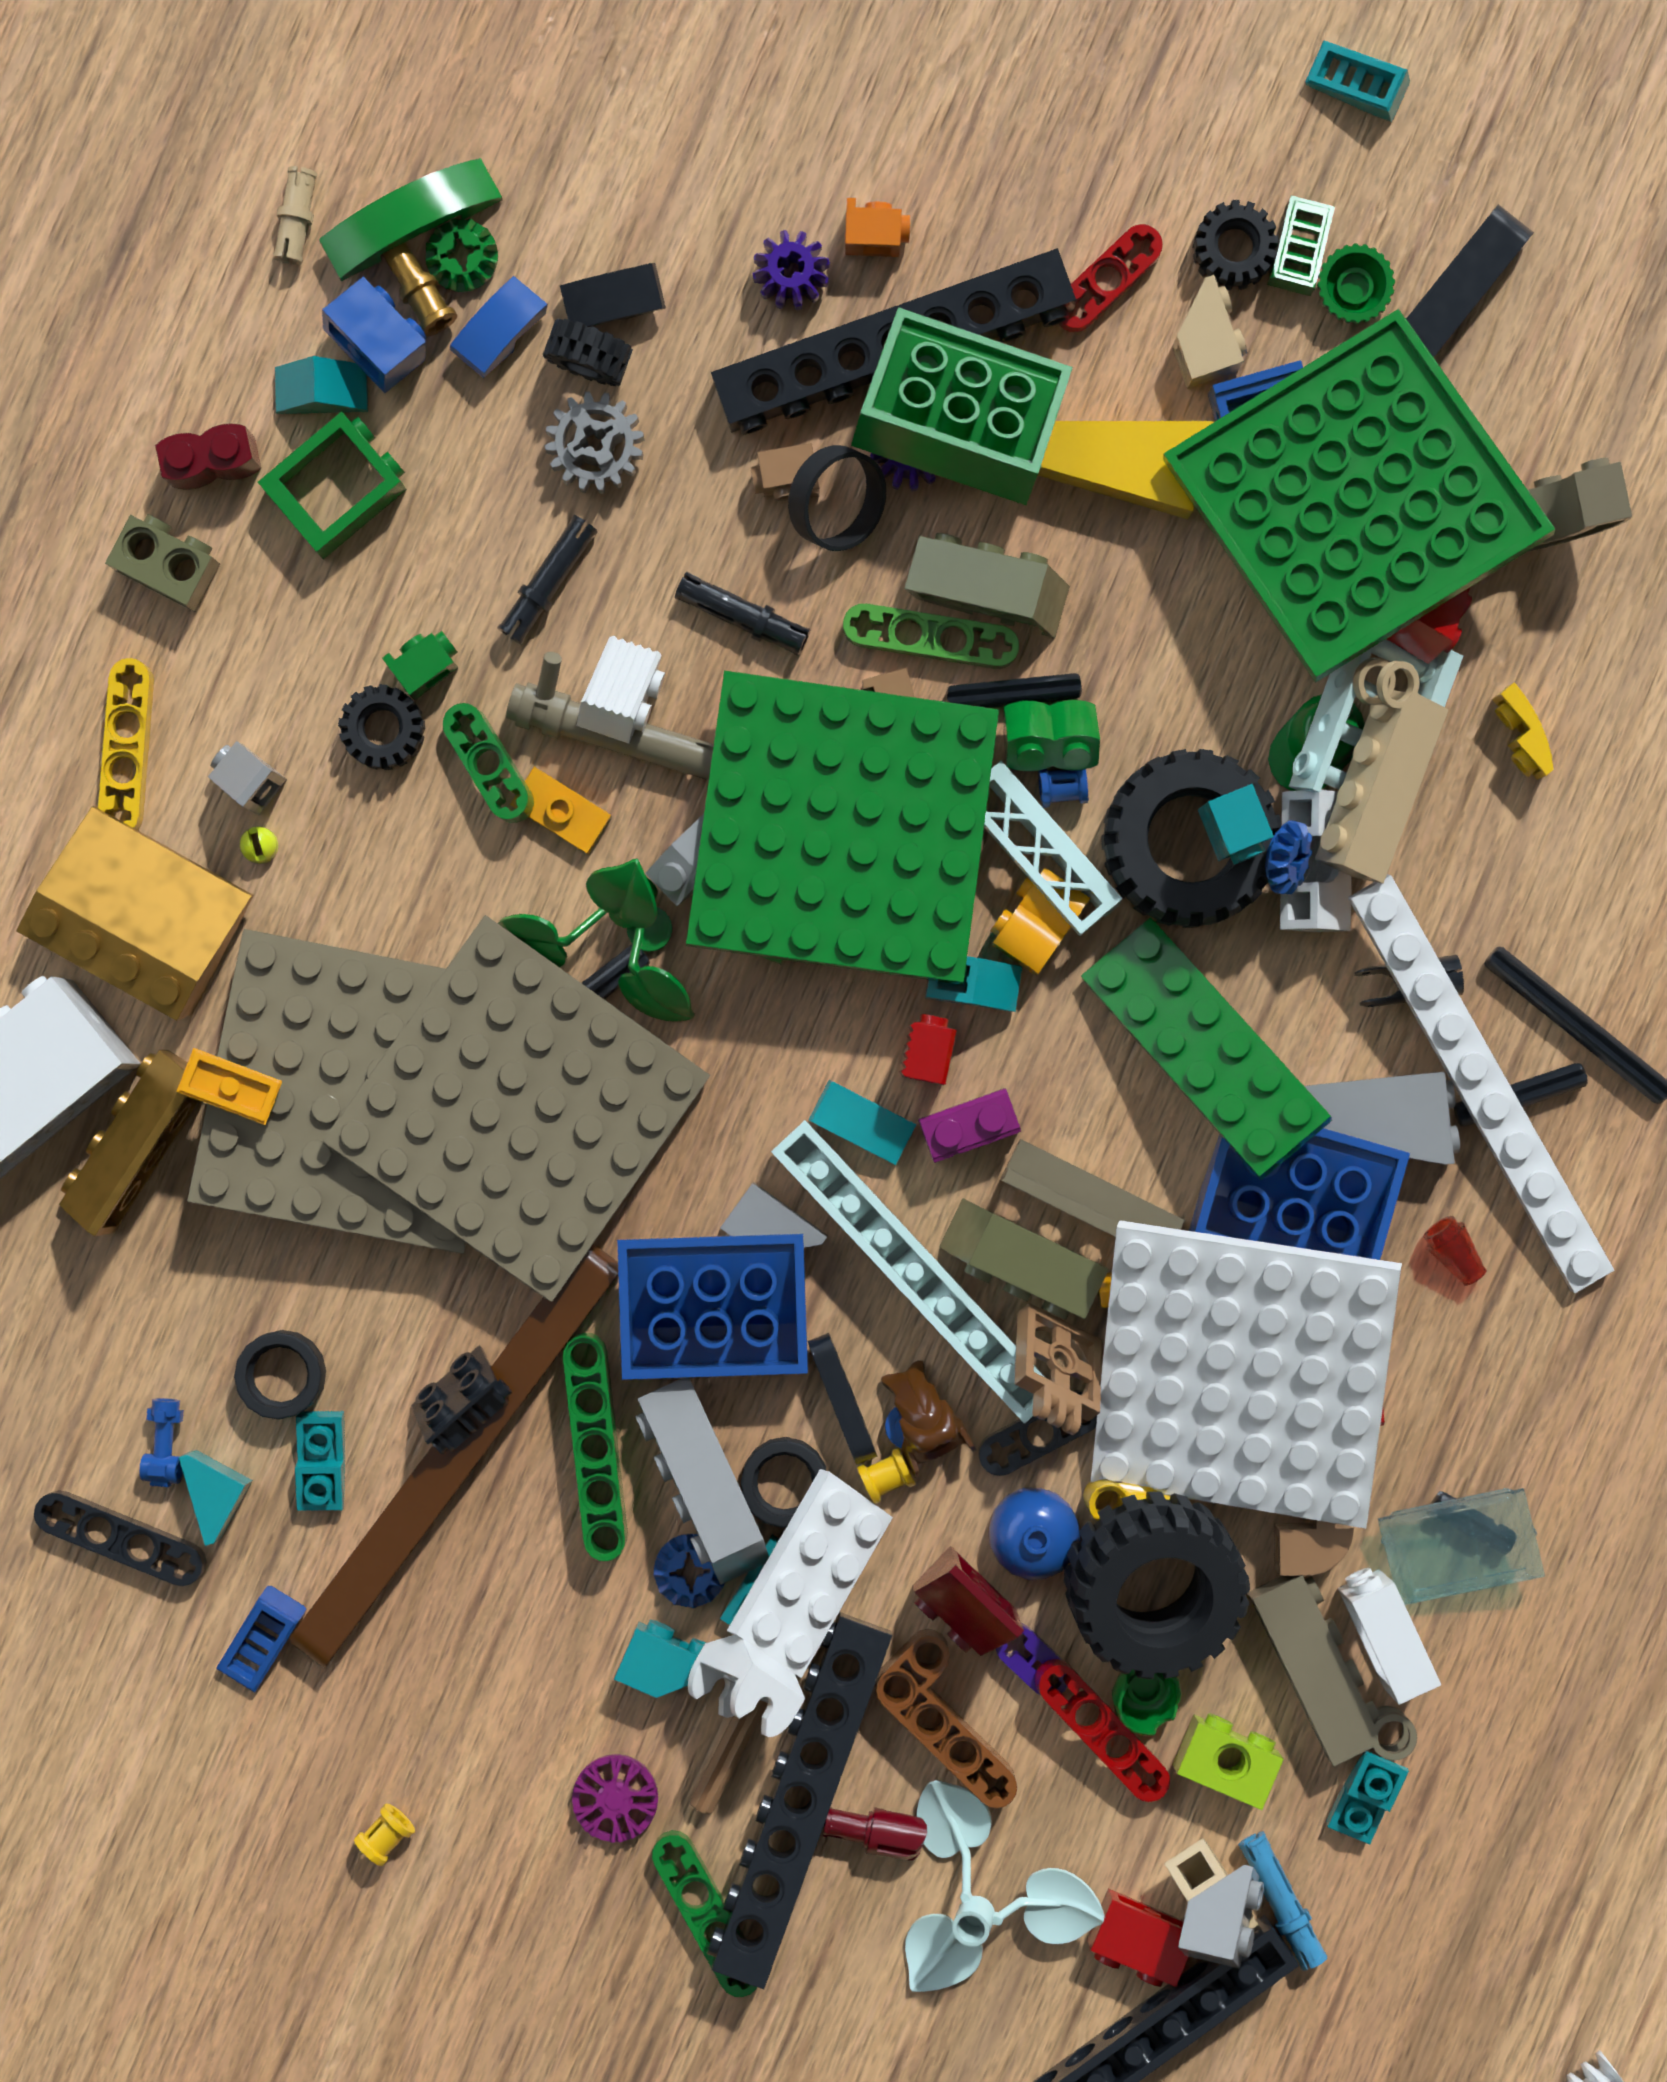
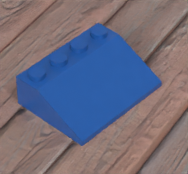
M1323 1128L1263 1180H1260L1219 1134L1200 1189L1189 1231L1380 1260L1410 1153Z
M803 1234L617 1240L622 1380L808 1373Z

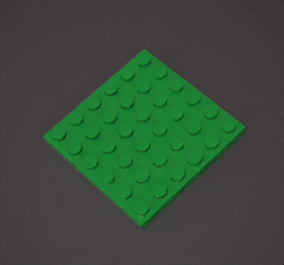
M1399 308L1163 453V461L1315 683L1552 537L1555 532V528Z
M724 670L686 946L962 985L965 977L999 709Z

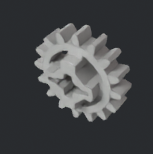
M590 391L585 392L584 403L580 405L572 397L568 398L570 411L564 413L556 409L553 413L559 425L546 427L547 435L555 439L554 442L545 445L546 453L558 455L550 463L553 471H560L565 468L566 471L562 478L563 482L569 485L575 479H578L579 489L583 493H586L590 483L596 484L600 494L605 493V482L612 481L619 489L622 487L619 475L624 472L627 475L634 476L636 471L630 462L632 459L643 460L644 456L642 450L634 447V444L645 441L644 434L641 431L631 430L639 423L637 415L633 414L625 417L624 414L627 410L626 402L622 400L613 407L611 406L609 393L605 392L600 402H594ZM601 414L611 419L601 422L591 419L589 415ZM574 423L576 426L574 440L568 443L565 448L566 434ZM594 434L598 440L602 439L603 448L595 451L593 447L589 446L587 437ZM625 437L624 451L616 462L613 458L615 446L621 443ZM587 463L598 466L601 471L590 472L578 467Z

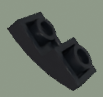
M656 263L626 268L560 285L568 320L574 323L576 321L584 323L587 327L615 320L629 319L666 309Z

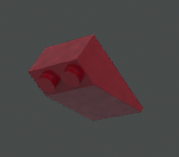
M951 1546L913 1584L914 1593L918 1596L914 1600L915 1605L932 1621L939 1616L951 1627L947 1635L965 1653L973 1648L982 1656L1018 1638L1024 1632L1017 1609Z

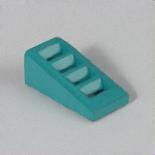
M1324 40L1305 83L1307 86L1355 108L1392 122L1408 89L1410 78L1407 69ZM1335 58L1341 62L1332 81L1325 79ZM1352 66L1357 68L1350 86L1347 87L1343 85V82ZM1370 74L1374 78L1368 92H1361L1367 75ZM1388 82L1391 85L1385 98H1378L1384 83Z

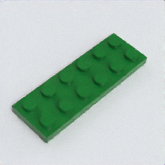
M1151 917L1081 975L1085 984L1260 1180H1263L1333 1121L1326 1109Z

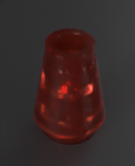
M1447 1216L1434 1223L1424 1233L1423 1237L1428 1243L1426 1250L1457 1279H1460L1464 1286L1477 1282L1487 1272L1464 1222H1457L1454 1216Z

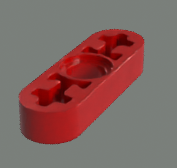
M1146 224L1135 225L1128 229L1071 283L1076 303L1086 295L1087 290L1080 287L1084 283L1087 284L1092 295L1103 302L1097 305L1095 299L1092 298L1083 309L1085 318L1081 320L1078 316H1073L1071 319L1059 323V325L1070 332H1080L1088 328L1158 261L1163 247L1159 232ZM1133 238L1140 242L1146 238L1151 241L1149 247L1151 255L1147 257L1143 253L1138 254L1129 266L1136 271L1130 274L1127 265L1120 258L1113 255L1119 252L1122 259H1125L1133 249ZM1103 267H1112L1119 272L1121 284L1114 290H1103L1097 285L1095 274Z

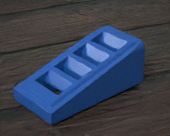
M267 1586L256 1601L216 1669L255 1693L304 1615L306 1607L275 1587ZM256 1621L279 1635L276 1639L255 1626ZM246 1637L268 1650L269 1653L266 1655L245 1642ZM238 1652L259 1665L258 1671L236 1659V1653Z

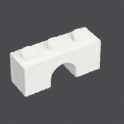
M1321 789L1320 792L1305 790L1282 792V825L1290 820L1306 824L1308 833L1312 836L1310 850H1312L1313 854L1309 858L1308 865L1310 869L1305 871L1302 885L1297 886L1292 895L1281 894L1280 930L1306 932L1351 931V903L1348 900V897L1351 896V876L1315 860L1322 833L1327 827L1337 800V791Z

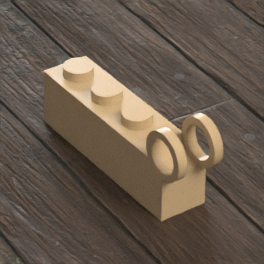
M1369 658L1357 667L1353 677L1354 693L1361 702L1370 705L1369 715L1360 739L1354 748L1353 758L1344 782L1337 793V800L1329 822L1322 833L1315 860L1354 878L1384 884L1449 709L1418 694L1419 676L1414 666L1404 661L1388 662L1384 659ZM1378 666L1381 669L1376 683L1378 695L1370 697L1364 687L1365 676L1372 667ZM1402 669L1407 676L1408 687L1406 692L1394 690L1396 683L1394 671Z

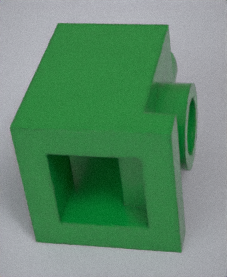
M442 630L436 635L430 633L425 638L422 634L414 636L401 646L399 650L402 655L397 659L390 653L382 657L383 661L414 700L458 669V666L451 658L458 651Z

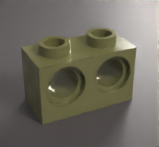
M130 514L105 564L116 572L196 612L220 566V563L209 555L213 548L189 535L184 542L169 535L172 527L147 514L144 521ZM144 539H153L155 543L153 554L147 559L138 560L135 556L137 544ZM184 560H194L196 569L193 576L188 580L178 581L175 575L178 564Z

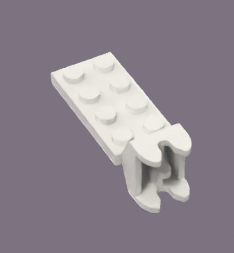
M820 1469L727 1629L733 1635L705 1643L688 1678V1692L690 1696L695 1699L700 1698L712 1690L717 1680L723 1678L725 1687L719 1697V1715L726 1718L733 1716L741 1718L753 1711L758 1701L761 1700L768 1703L762 1715L761 1734L767 1737H774L783 1732L793 1721L805 1700L796 1676L802 1678L893 1517L831 1472Z

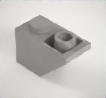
M1241 1866L1188 1901L1178 1946L1185 1956L1240 1968L1242 1956H1250L1254 1940V1929L1249 1928L1252 1910L1258 1911L1260 1909L1264 1893V1883L1259 1882V1875L1254 1867Z

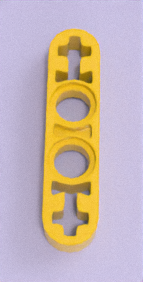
M125 658L113 665L108 677L98 808L109 815L111 811H118L120 797L116 795L110 796L111 788L123 792L134 791L133 799L124 796V810L131 812L132 817L131 820L123 822L138 830L142 825L144 815L154 677L150 668L141 661ZM130 668H134L135 673L143 678L141 684H134L132 699L136 701L142 700L140 708L128 703L117 705L119 697L128 700V686L120 683L121 676L129 675ZM124 713H134L140 722L139 730L134 736L123 738L116 731L117 719ZM121 758H130L136 765V774L127 783H118L112 775L113 765Z

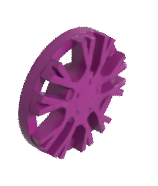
M621 1754L605 1755L590 1762L579 1774L572 1793L573 1811L577 1821L590 1836L611 1843L624 1842L640 1835L652 1822L658 1806L657 1784L651 1772L638 1760ZM611 1763L613 1778L606 1781L601 1778L597 1768ZM621 1764L630 1766L625 1781L618 1779ZM637 1773H640L648 1785L638 1790L632 1789L629 1781ZM587 1776L601 1785L599 1791L584 1782ZM580 1793L592 1794L596 1798V1802L593 1805L581 1807ZM634 1796H651V1803L633 1802ZM598 1808L601 1814L589 1822L586 1816ZM638 1809L647 1815L638 1825L630 1817V1810ZM623 1816L629 1829L626 1832L621 1831L618 1818ZM610 1818L614 1824L612 1833L598 1829L603 1819Z

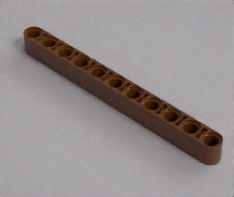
M593 1243L554 1300L549 1302L544 1297L541 1299L491 1366L497 1381L502 1379L512 1390L513 1393L507 1397L509 1402L492 1417L475 1403L488 1419L485 1424L481 1423L467 1410L465 1414L475 1424L477 1431L475 1433L470 1432L457 1419L469 1432L470 1436L453 1452L448 1449L444 1454H441L432 1445L287 1640L323 1668L326 1667L618 1276V1261Z

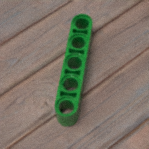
M582 1333L567 1343L563 1351V1364L583 1541L586 1551L592 1558L598 1561H610L621 1554L627 1542L628 1528L608 1352L604 1341L599 1336L593 1333ZM582 1342L589 1343L596 1349L598 1356L593 1366L583 1367L574 1360L573 1350L577 1344ZM589 1388L600 1393L603 1405L599 1411L587 1412L582 1409L578 1401L579 1393L582 1390ZM592 1434L602 1436L608 1445L607 1454L600 1458L589 1456L583 1446L584 1439ZM597 1480L607 1482L612 1487L613 1499L606 1503H597L590 1497L589 1485ZM603 1526L614 1529L619 1538L618 1544L610 1549L598 1546L594 1539V1531Z

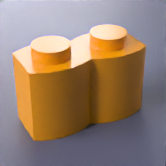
M1046 867L1040 873L1046 881L1065 882V880ZM1027 877L1016 892L1018 896L1023 898L1014 913L1005 909L990 932L997 936L992 943L993 947L1037 976L1071 926ZM1054 889L1063 899L1064 889ZM1070 890L1069 907L1078 917L1090 900V897L1079 890Z

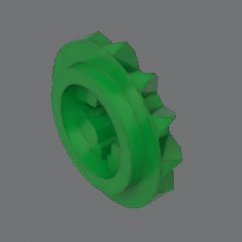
M452 218L442 226L435 227L434 233L429 241L426 242L425 262L430 274L435 276L438 284L446 289L456 292L475 290L483 286L496 270L498 263L496 242L487 228L471 218L468 220ZM456 238L460 239L466 249L475 250L474 253L467 256V271L463 272L462 266L459 265L456 259H448V254L455 252Z

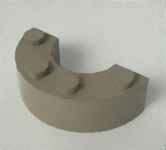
M1609 458L1595 459L1582 463V471L1574 472L1564 479L1561 478V475H1556L1534 481L1535 488L1528 491L1554 526L1555 532L1552 537L1529 551L1581 539L1611 529L1630 520L1632 513L1621 462L1610 464Z

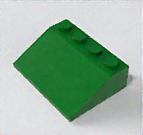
M898 307L863 403L851 446L1027 505L1073 367Z

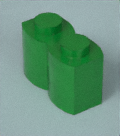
M1066 700L1052 705L1037 701H1019L1004 706L1003 737L1006 766L1008 768L1019 771H1038L1054 766L1064 770H1085L1099 764L1100 734L1095 704L1082 700Z

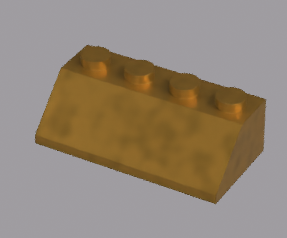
M159 1049L156 1055L149 1053L136 1072V1076L140 1078L139 1082L131 1094L125 1091L112 1108L111 1114L115 1116V1119L106 1132L100 1130L93 1137L86 1149V1153L90 1155L89 1159L81 1171L75 1168L61 1187V1192L65 1193L59 1206L93 1236L112 1234L117 1231L200 1103L198 1100L176 1093L188 1062L169 1050Z

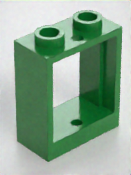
M342 411L258 481V484L323 560L407 490L399 479L405 473L388 452L380 457L369 444L375 439L372 432L359 417L351 422ZM345 433L384 481L323 531L285 487L284 483Z

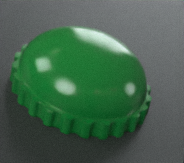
M1354 243L1352 246L1344 245L1342 249H1336L1333 255H1329L1327 262L1322 264V271L1318 275L1320 281L1317 284V288L1320 290L1319 298L1323 300V307H1327L1328 313L1330 315L1334 314L1337 320L1342 319L1345 323L1354 322V324H1359L1362 321L1367 323L1371 318L1376 319L1379 313L1385 311V306L1390 304V297L1393 296L1395 291L1393 289L1395 285V279H1393L1394 271L1390 268V262L1384 259V254L1378 253L1376 248H1369L1366 244L1359 246L1357 243Z

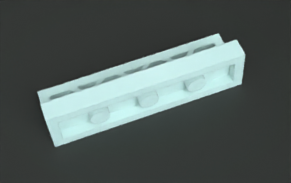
M1002 761L997 763L991 769L989 787L1003 801L1005 808L1004 813L986 811L984 828L1075 932L1081 936L1103 916L1105 918L1118 907L1123 898ZM992 819L1004 820L1003 831ZM1009 821H1020L1035 838L1034 847L1015 846L1008 838ZM1023 854L1034 855L1033 865ZM1040 855L1053 858L1065 872V882L1046 881L1038 872ZM1054 889H1064V898L1062 899ZM1070 890H1081L1082 893L1090 897L1089 901L1096 907V910L1083 921L1069 907Z

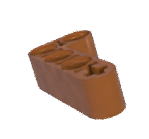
M933 1629L920 1630L880 1669L876 1680L878 1699L982 1803L992 1808L1005 1807L1016 1796L1017 1783L1014 1771L1010 1764L930 1687L948 1667L950 1653L947 1640L941 1633ZM931 1642L941 1648V1656L934 1663H923L916 1657V1651L922 1644ZM896 1675L904 1677L910 1683L907 1692L897 1697L891 1696L884 1689L886 1680ZM934 1708L942 1714V1720L939 1725L930 1729L919 1725L917 1722L919 1713L924 1709ZM965 1740L975 1746V1752L967 1760H956L951 1756L950 1749L956 1742ZM983 1761L985 1770L993 1778L998 1779L1003 1775L1005 1786L1003 1789L1000 1790L994 1786L987 1790V1779L979 1770Z

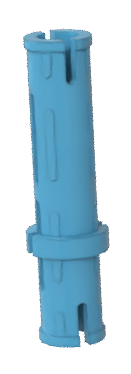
M1261 1831L1257 1836L1252 1834L1243 1839L1238 1846L1249 1865L1254 1867L1258 1873L1259 1882L1264 1883L1263 1894L1278 1921L1275 1926L1279 1934L1285 1935L1302 1971L1308 1970L1309 1966L1311 1969L1319 1966L1327 1960L1328 1956L1324 1952L1309 1922L1312 1917L1308 1909L1302 1908L1299 1900H1297L1265 1832Z

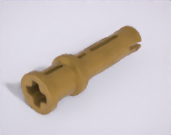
M406 242L382 254L401 285L399 297L404 304L411 306L421 323L420 327L426 337L442 332L455 322L458 315L453 307H447L437 290L438 281L435 276L422 270Z

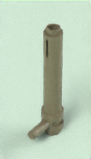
M547 652L544 654L538 685L528 682L526 686L516 683L513 688L506 711V718L515 721V726L529 730L533 726L542 729V734L558 739L562 735L709 780L714 746L712 743L650 724H646L643 732L635 729L630 743L576 726L581 703L572 701L571 696L555 691L562 657L558 653Z

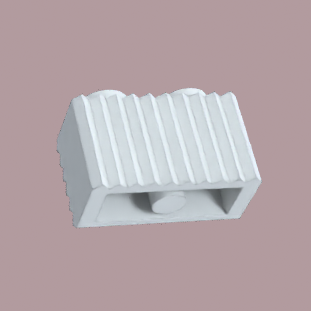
M615 636L609 637L581 701L576 726L626 743H630L635 729L643 732L652 705L646 704L648 697L657 699L665 678V672L658 670L661 660L660 652H653L650 648L644 649L641 645L635 646L633 642L626 643L624 639L618 640Z

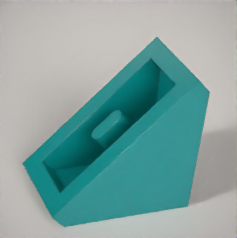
M311 356L275 367L277 414L340 413L341 411L343 413L368 412L367 375L356 363Z
M194 1450L180 1456L179 1460L205 1546L223 1537L253 1480L200 1451Z

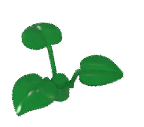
M637 858L618 866L601 868L591 873L586 881V889L590 898L599 909L567 936L558 937L557 929L550 921L530 914L506 916L497 923L560 968L565 964L568 957L563 947L569 946L606 913H609L610 919L616 925L622 928L636 927L628 964L631 973L622 974L618 980L620 990L627 1001L640 1012L663 1021H687L695 1016L691 1009L689 995L676 977L658 967L644 966L640 968L638 959L644 930L653 925L657 918L655 898L658 895V890L655 884L646 877Z

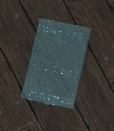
M1509 1488L1399 1510L1392 1512L1390 1516L1378 1518L1382 1535L1381 1543L1385 1547L1392 1581L1395 1583L1404 1605L1545 1577L1536 1539L1537 1531L1533 1527L1524 1488L1517 1490Z

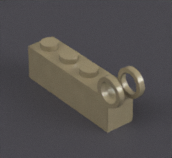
M1303 1575L1280 1576L1248 1592L1258 1617L1331 1764L1336 1766L1371 1748L1387 1760L1396 1761L1409 1756L1417 1743L1415 1726L1402 1711L1395 1707L1380 1706L1376 1708L1373 1701L1364 1703L1358 1687L1364 1685V1681L1353 1660L1351 1659L1346 1662L1343 1660L1337 1646L1343 1644L1344 1640L1332 1618L1324 1620L1317 1606L1324 1599L1313 1577L1310 1576L1304 1579ZM1391 1721L1401 1722L1402 1734L1396 1742L1388 1745L1379 1743L1378 1733L1384 1724Z

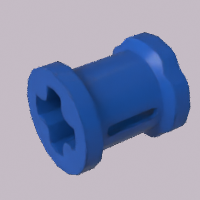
M1046 768L1038 770L1039 793L1043 808L1050 807L1052 802L1079 800L1080 804L1088 803L1086 769L1048 771Z

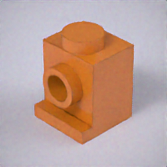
M847 198L845 255L899 257L900 243H909L910 215H901L902 209H892V204L887 202H868L864 208L856 207V198Z

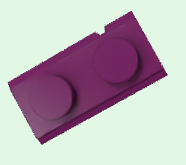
M1006 1088L918 1119L934 1163L1022 1132Z

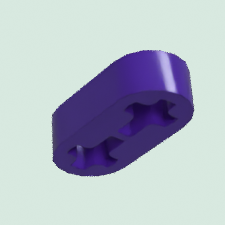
M1022 1623L1024 1628L1022 1634L1026 1636L1023 1644L1031 1655L1026 1659L1016 1650L1008 1654L1005 1652L1008 1647L1007 1643L996 1648V1652L999 1658L1016 1675L1040 1695L1035 1687L1034 1678L1037 1669L1033 1664L1037 1660L1043 1664L1047 1660L1063 1659L1032 1629ZM1066 1673L1062 1677H1058L1059 1682L1053 1685L1050 1682L1051 1687L1047 1691L1055 1687L1061 1693L1065 1692L1067 1686L1063 1678Z

